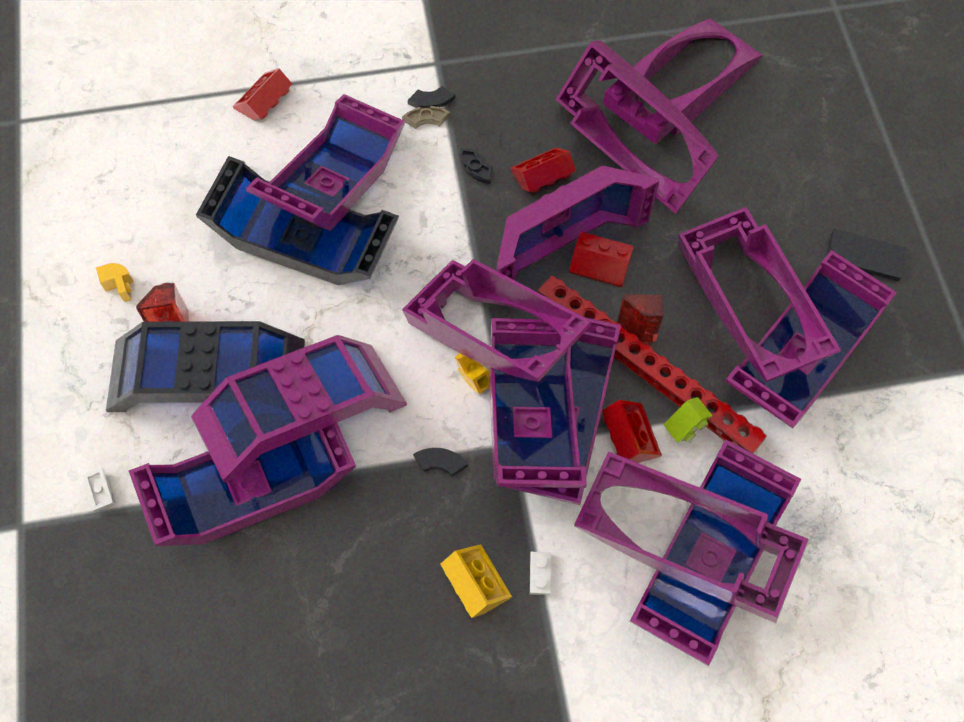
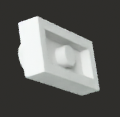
M102 467L82 475L92 509L95 513L115 505L105 471Z
M551 552L530 553V595H551Z

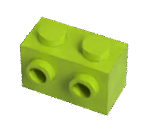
M696 397L687 400L663 425L677 443L682 441L689 442L696 436L695 432L697 430H701L708 425L707 420L712 414L700 399Z

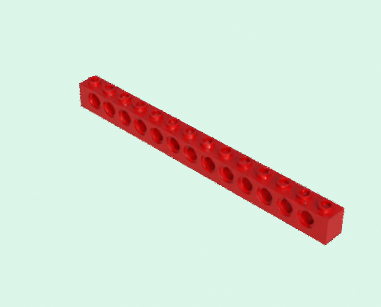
M551 276L538 289L537 293L585 318L591 317L594 320L621 325L611 320L605 312L595 308L590 301L580 297L577 291L568 288L561 279ZM576 306L578 309H572L571 307ZM621 325L618 339L623 342H617L614 353L615 359L679 407L687 400L692 399L691 396L698 397L706 408H712L715 411L714 413L710 412L712 416L707 420L708 425L705 427L724 441L726 439L753 454L767 437L761 428L753 426L745 416L737 414L730 405L721 402L711 391H706L696 380L690 379L683 370L674 367L667 358L658 355L651 346L643 344L636 335L627 332ZM634 350L638 354H632L630 351ZM645 362H651L653 365L649 366ZM660 373H665L668 377H663ZM676 385H682L684 389H679ZM723 420L730 421L731 425L725 424ZM739 432L746 433L747 437L741 436Z

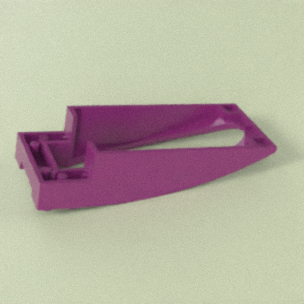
M713 19L702 21L680 32L633 66V68L649 80L695 39L711 38L713 40L714 38L730 40V44L735 45L736 53L729 65L706 85L670 100L690 122L700 115L763 56ZM618 79L605 91L603 105L654 144H657L669 132L674 136L681 132L658 111L653 114L645 108L644 103L639 100V95Z
M601 40L590 42L555 99L575 116L570 124L625 171L657 177L659 185L656 198L675 214L678 213L719 157L705 137L664 94ZM598 70L602 73L598 79L599 81L618 78L681 131L693 163V176L688 182H676L660 174L641 161L623 144L609 124L600 106L584 93Z
M747 207L679 234L678 246L708 300L735 342L766 382L841 351L766 224L758 227ZM735 236L744 254L756 262L779 284L799 318L806 343V351L803 356L793 360L780 357L764 349L746 335L712 273L714 245Z
M472 259L466 266L454 260L450 261L402 309L410 325L458 353L498 371L538 382L592 325V322L585 317L475 259ZM456 291L472 301L519 309L549 325L561 337V343L556 345L557 349L553 352L541 356L535 355L530 358L511 359L446 321L440 307L443 308L447 304L446 299Z
M609 451L574 524V527L674 579L774 623H777L809 540L768 523V514ZM616 486L638 488L684 500L718 516L737 529L757 548L777 556L765 588L763 589L744 581V573H739L735 584L718 582L643 550L622 532L606 514L601 504V494L605 489Z

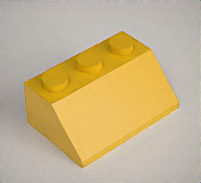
M481 544L456 550L440 564L471 618L485 614L512 598L508 588Z

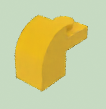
M109 263L96 267L99 282L105 292L117 288L123 302L131 300L129 293L132 292L130 284L134 283V280L123 265Z
M460 353L455 356L459 366L457 368L459 373L476 393L481 394L490 387L489 370L486 367Z

